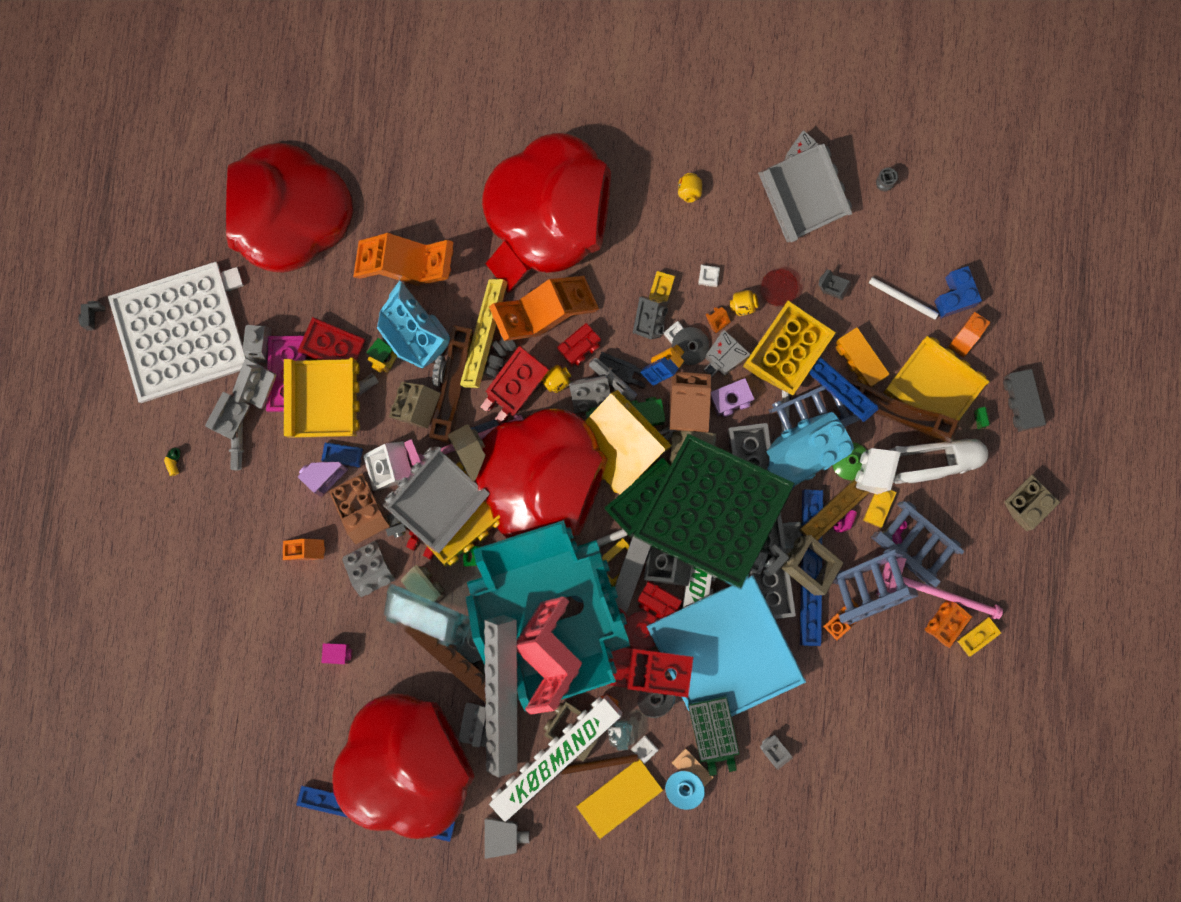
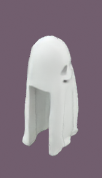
M977 439L954 440L952 443L939 442L904 447L896 446L890 449V451L901 452L900 456L945 450L948 466L899 473L894 476L893 483H918L977 469L986 463L988 449Z

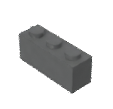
M1032 369L1010 373L1005 376L1003 384L1009 394L1008 405L1013 410L1014 427L1017 428L1018 432L1045 426L1046 422Z

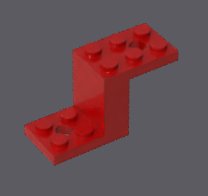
M631 648L612 651L613 659L610 660L614 661L617 673L614 674L616 682L608 684L609 686L689 697L693 657ZM669 668L676 671V677L673 680H668L665 677V672Z

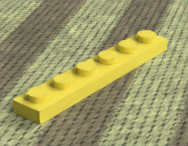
M504 279L488 280L460 383L463 387H480L496 328V322L489 306L493 303L503 302L508 283Z

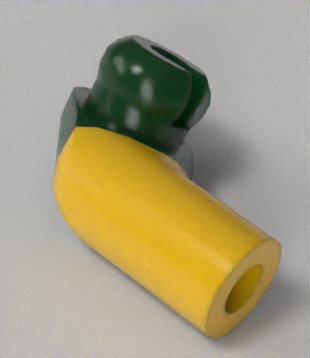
M177 447L170 449L164 459L170 476L179 474L176 464L181 456V450Z

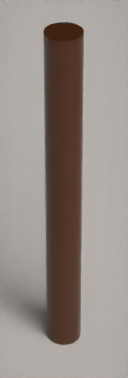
M631 754L569 765L561 771V775L638 762L639 758L638 754Z

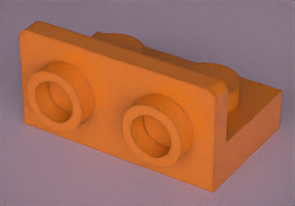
M945 600L935 616L928 622L925 631L950 648L972 616L957 603Z

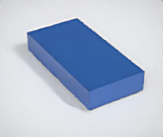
M325 442L321 461L339 462L342 465L360 468L363 448Z

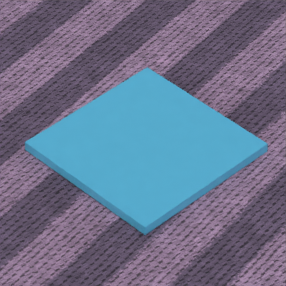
M754 575L747 578L741 590L730 585L647 625L659 652L693 657L689 697H682L688 711V703L727 695L731 716H734L806 683ZM669 668L668 670L672 678L675 679L676 671Z

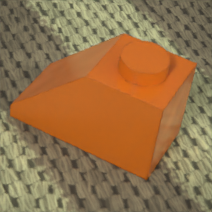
M973 312L948 347L962 357H965L984 333L990 322L978 313Z
M296 539L283 541V560L324 559V540Z

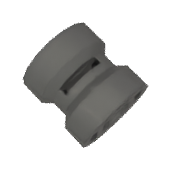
M892 168L882 169L876 179L877 188L881 191L891 190L898 179L897 172Z
M502 336L500 342L495 340L491 343L501 359L507 356L506 351L509 352L517 349L513 340L504 341Z
M488 355L483 375L495 379L500 372L499 368L504 367L505 360Z

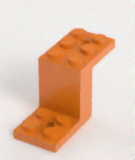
M390 233L360 240L358 242L353 277L361 279L379 274L417 286L446 280L451 272L450 264L451 257L453 256V241L444 240L425 245Z
M585 276L549 279L519 300L497 302L489 306L504 341L541 336L572 315L594 313L599 310Z

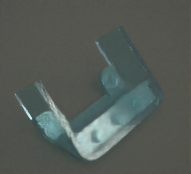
M390 584L387 590L384 609L387 621L397 624L399 621L439 639L438 643L449 647L450 644L462 646L470 628L468 615L412 593L405 588Z

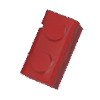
M585 323L562 342L557 349L572 367L575 364L579 366L586 360L585 356L589 352L593 354L601 347L599 345L601 339Z
M648 581L637 602L640 603L638 607L647 612L651 609L657 613L655 617L661 619L676 612L682 599Z

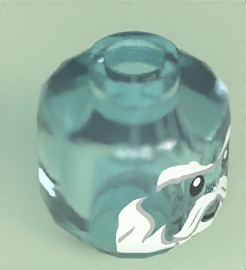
M616 721L608 728L609 744L617 747L618 751L628 750V746L635 742L634 728L631 724H628V721Z

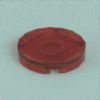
M772 270L762 280L760 285L761 295L768 304L775 307H784L787 301L792 302L796 298L798 293L797 280L787 270Z

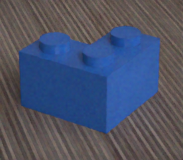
M966 266L950 272L945 277L950 292L940 295L934 301L941 318L976 307L982 302L969 267Z

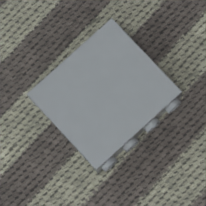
M818 144L758 172L786 242H794L800 236L845 215L852 214V204L848 198L846 199L844 194L845 187L838 179V169L834 163L832 164L830 149L825 144Z
M430 447L423 455L425 458L411 468L412 473L400 480L398 489L387 495L383 506L434 552L440 553L490 493L484 488L478 490V485L474 481L472 482L470 477L442 453L440 447Z

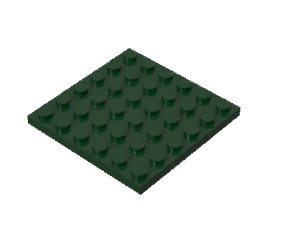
M687 434L640 522L634 538L741 590L795 483Z

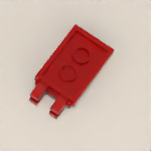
M519 346L485 391L488 393V397L481 405V408L487 412L491 411L496 403L499 404L503 409L495 419L500 424L505 423L510 415H517L550 369L522 346Z

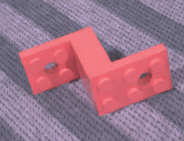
M565 596L540 602L517 639V652L544 678L525 708L529 714L556 710L560 705L561 698L569 690L570 683L578 675L579 668L582 665V662L551 633L556 628L558 619L566 611L565 608L569 601Z

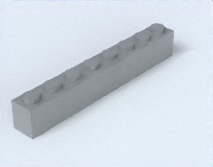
M505 615L485 620L486 771L498 778L517 771V626L515 619Z

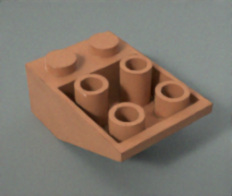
M676 372L672 376L670 385V430L709 432L711 374Z
M363 473L329 490L344 528L355 545L390 527Z

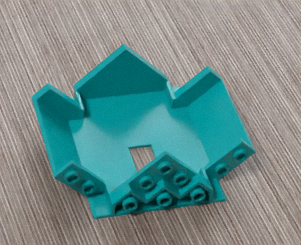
M564 520L474 549L475 561L482 577L467 582L470 595L466 596L472 638L484 664L485 620L502 615L515 619L518 639L540 602L563 596L565 598L578 596L584 602L582 612L557 621L556 628L551 632L582 662L578 675L572 680L569 690L563 695L561 700L616 682L614 676L617 673L614 661L610 662V659H613L612 651L631 646L624 627L627 621L624 613L620 614L615 599L618 598V593L615 586L611 587L607 571H610L607 560L602 559L597 540L577 546L576 541L571 540L574 538L571 527H566ZM517 652V692L524 711H526L525 708L544 678Z

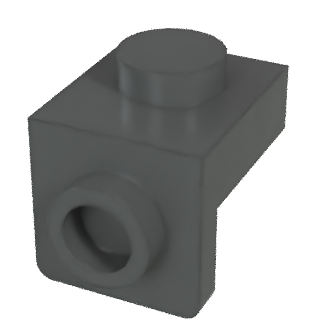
M827 269L821 275L818 285L823 293L843 300L851 286V282L833 275L832 271Z
M88 301L87 304H81V314L78 316L81 327L87 331L95 330V312L105 311V306L98 301Z
M393 514L386 516L390 526L385 529L387 536L394 535L397 538L406 534L405 531L408 528Z

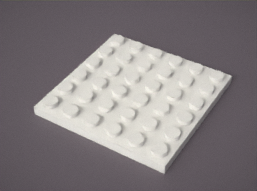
M217 262L108 296L139 403L172 394L241 370L244 360L247 358L243 353V344Z

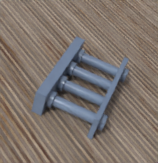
M823 386L817 387L787 402L780 400L773 403V408L768 411L769 413L777 411L785 430L793 429L784 407L794 403L801 420L809 419L801 400L812 396L820 415L826 414L828 412L819 394L820 391L826 388ZM833 396L841 414L839 420L844 427L860 420L854 413L848 412L846 406Z
M899 502L897 505L902 509L901 513L886 531L875 532L871 538L885 550L895 548V550L903 551L904 556L902 558L906 559L904 566L924 583L936 588L941 582L936 578V573L953 552L955 554H963L964 550L960 548L961 544L953 538L949 539L918 513L916 506L911 502ZM910 515L917 521V524L901 544L898 543L896 545L892 541V535ZM925 528L932 536L917 555L911 557L906 553L908 551L907 548L920 531ZM940 540L947 548L933 566L926 570L921 565V561L936 542Z
M891 548L885 550L881 556L849 570L838 572L832 583L839 585L846 606L845 613L839 615L841 623L853 624L919 596L915 588L908 587L904 583L897 562V558L904 556L903 551ZM888 562L897 585L896 592L891 594L887 591L879 567ZM870 570L873 572L880 593L879 599L874 601L870 599L863 573ZM854 577L863 600L862 606L858 608L854 607L846 584L847 580Z

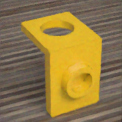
M392 352L389 362L381 363L370 356L368 361L372 364L371 368L380 373L383 370L388 373L398 356Z

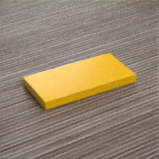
M639 758L638 762L630 764L576 807L599 839H601L661 793L663 789Z

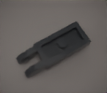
M601 352L599 360L608 368L611 367V371L627 384L644 389L645 384L642 381L632 378L634 372L644 377L640 373L642 369L622 359Z

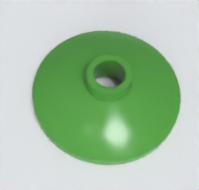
M852 442L854 450L851 454L832 465L836 474L845 480H853L861 469L862 463H860V459L866 449L858 443ZM850 457L855 458L856 462L854 464L849 462Z

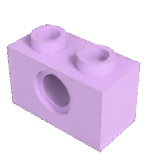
M744 378L712 391L710 400L717 417L720 415L726 417L733 414V410L737 408L743 410L750 407L754 397ZM734 395L737 398V402L729 403L727 396Z

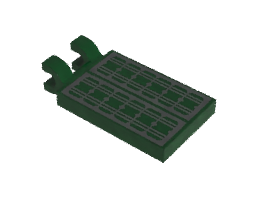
M727 695L688 703L701 762L707 761L709 776L717 775L716 762L727 760L729 772L737 771L735 755H740Z

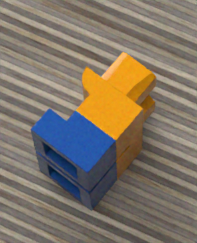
M676 344L653 356L651 364L644 367L640 373L654 386L674 376L684 362L681 358L684 351Z

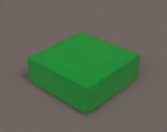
M377 338L366 353L375 360L384 363L393 352V349Z
M986 408L976 409L974 415L977 428L984 429L988 427L990 423Z

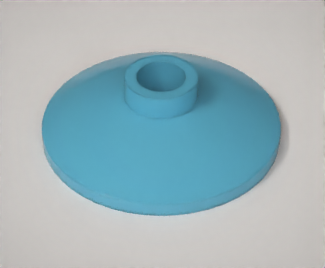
M690 771L675 772L669 777L665 787L669 801L677 808L684 810L697 807L702 802L705 794L703 782L696 774ZM683 785L689 786L690 790H685Z

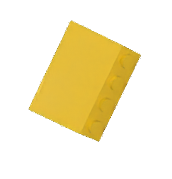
M787 301L743 367L766 382L794 395L836 332L790 301Z

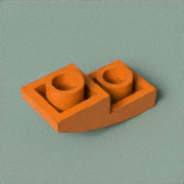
M852 599V602H853L854 607H856V608L860 607V606ZM845 605L823 626L836 641L855 624L841 623L839 615L845 613Z

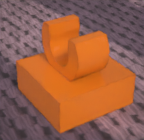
M714 307L715 312L712 315L706 314L710 327L715 333L731 322L723 307L719 309Z

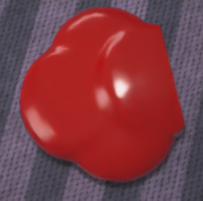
M552 133L541 136L532 141L521 153L501 161L490 174L482 195V207L487 224L502 241L506 240L510 244L517 257L531 269L543 273H555L570 269L589 253H594L601 249L608 214L611 170L606 163L599 159L588 143L574 135Z
M270 143L255 148L239 161L228 165L226 188V237L228 247L239 252L254 266L277 273L298 270L307 265L318 253L336 245L346 233L353 215V203L350 192L339 174L331 168L317 163L304 149L288 143Z
M543 409L529 415L524 420L506 422L492 429L482 439L485 448L482 449L485 458L474 482L478 485V490L484 488L490 493L484 502L489 506L493 519L498 515L500 516L498 519L500 524L497 528L501 534L508 539L564 520L566 527H571L573 536L580 535L597 496L608 461L605 454L600 451L597 438L591 427L581 417L565 409Z
M392 693L369 701L354 717L349 730L348 741L337 756L334 764L333 793L342 812L357 825L372 831L391 830L406 838L423 839L443 833L458 818L466 800L468 787L475 776L453 728L438 703L422 701L407 694Z

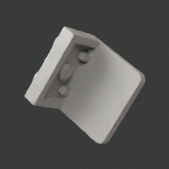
M376 541L357 549L342 559L350 582L360 597L369 595L395 580Z

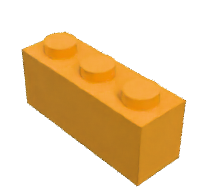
M858 327L839 338L835 343L837 345V352L846 358L848 368L857 374L858 382L873 387L890 375Z

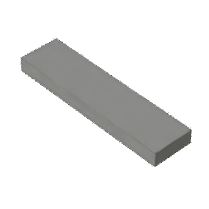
M634 535L615 585L618 593V598H615L618 608H621L625 613H627L651 546L634 538Z

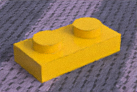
M657 271L649 298L657 301H668L675 276Z
M889 490L880 494H873L863 521L882 528L897 492Z
M987 617L959 638L957 642L968 656H972L1000 635L1001 632L990 617Z

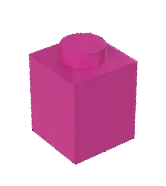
M323 643L321 663L348 664V661L352 659V649H349L350 645Z

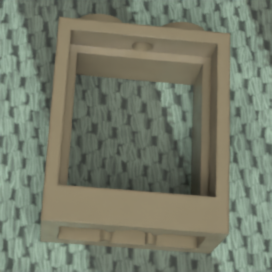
M811 535L799 536L794 541V547L791 552L787 554L789 559L781 568L814 596L826 595L843 562ZM808 547L825 561L815 580L798 567Z
M568 701L565 704L560 703L559 707L555 710L557 714L553 721L549 719L545 725L544 730H546V733L544 735L550 740L556 737L552 731L567 709L578 716L582 711ZM600 736L580 753L577 758L584 762Z

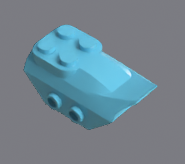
M399 280L389 294V299L379 312L377 329L399 358L424 368L443 353L449 345L450 337L437 317L432 314L428 315L403 282Z
M833 412L803 419L798 422V426L783 431L781 436L766 451L770 458L767 470L795 483L796 486L804 480L812 479L816 475L815 473L820 470H826L850 455L854 450L853 443L845 427Z

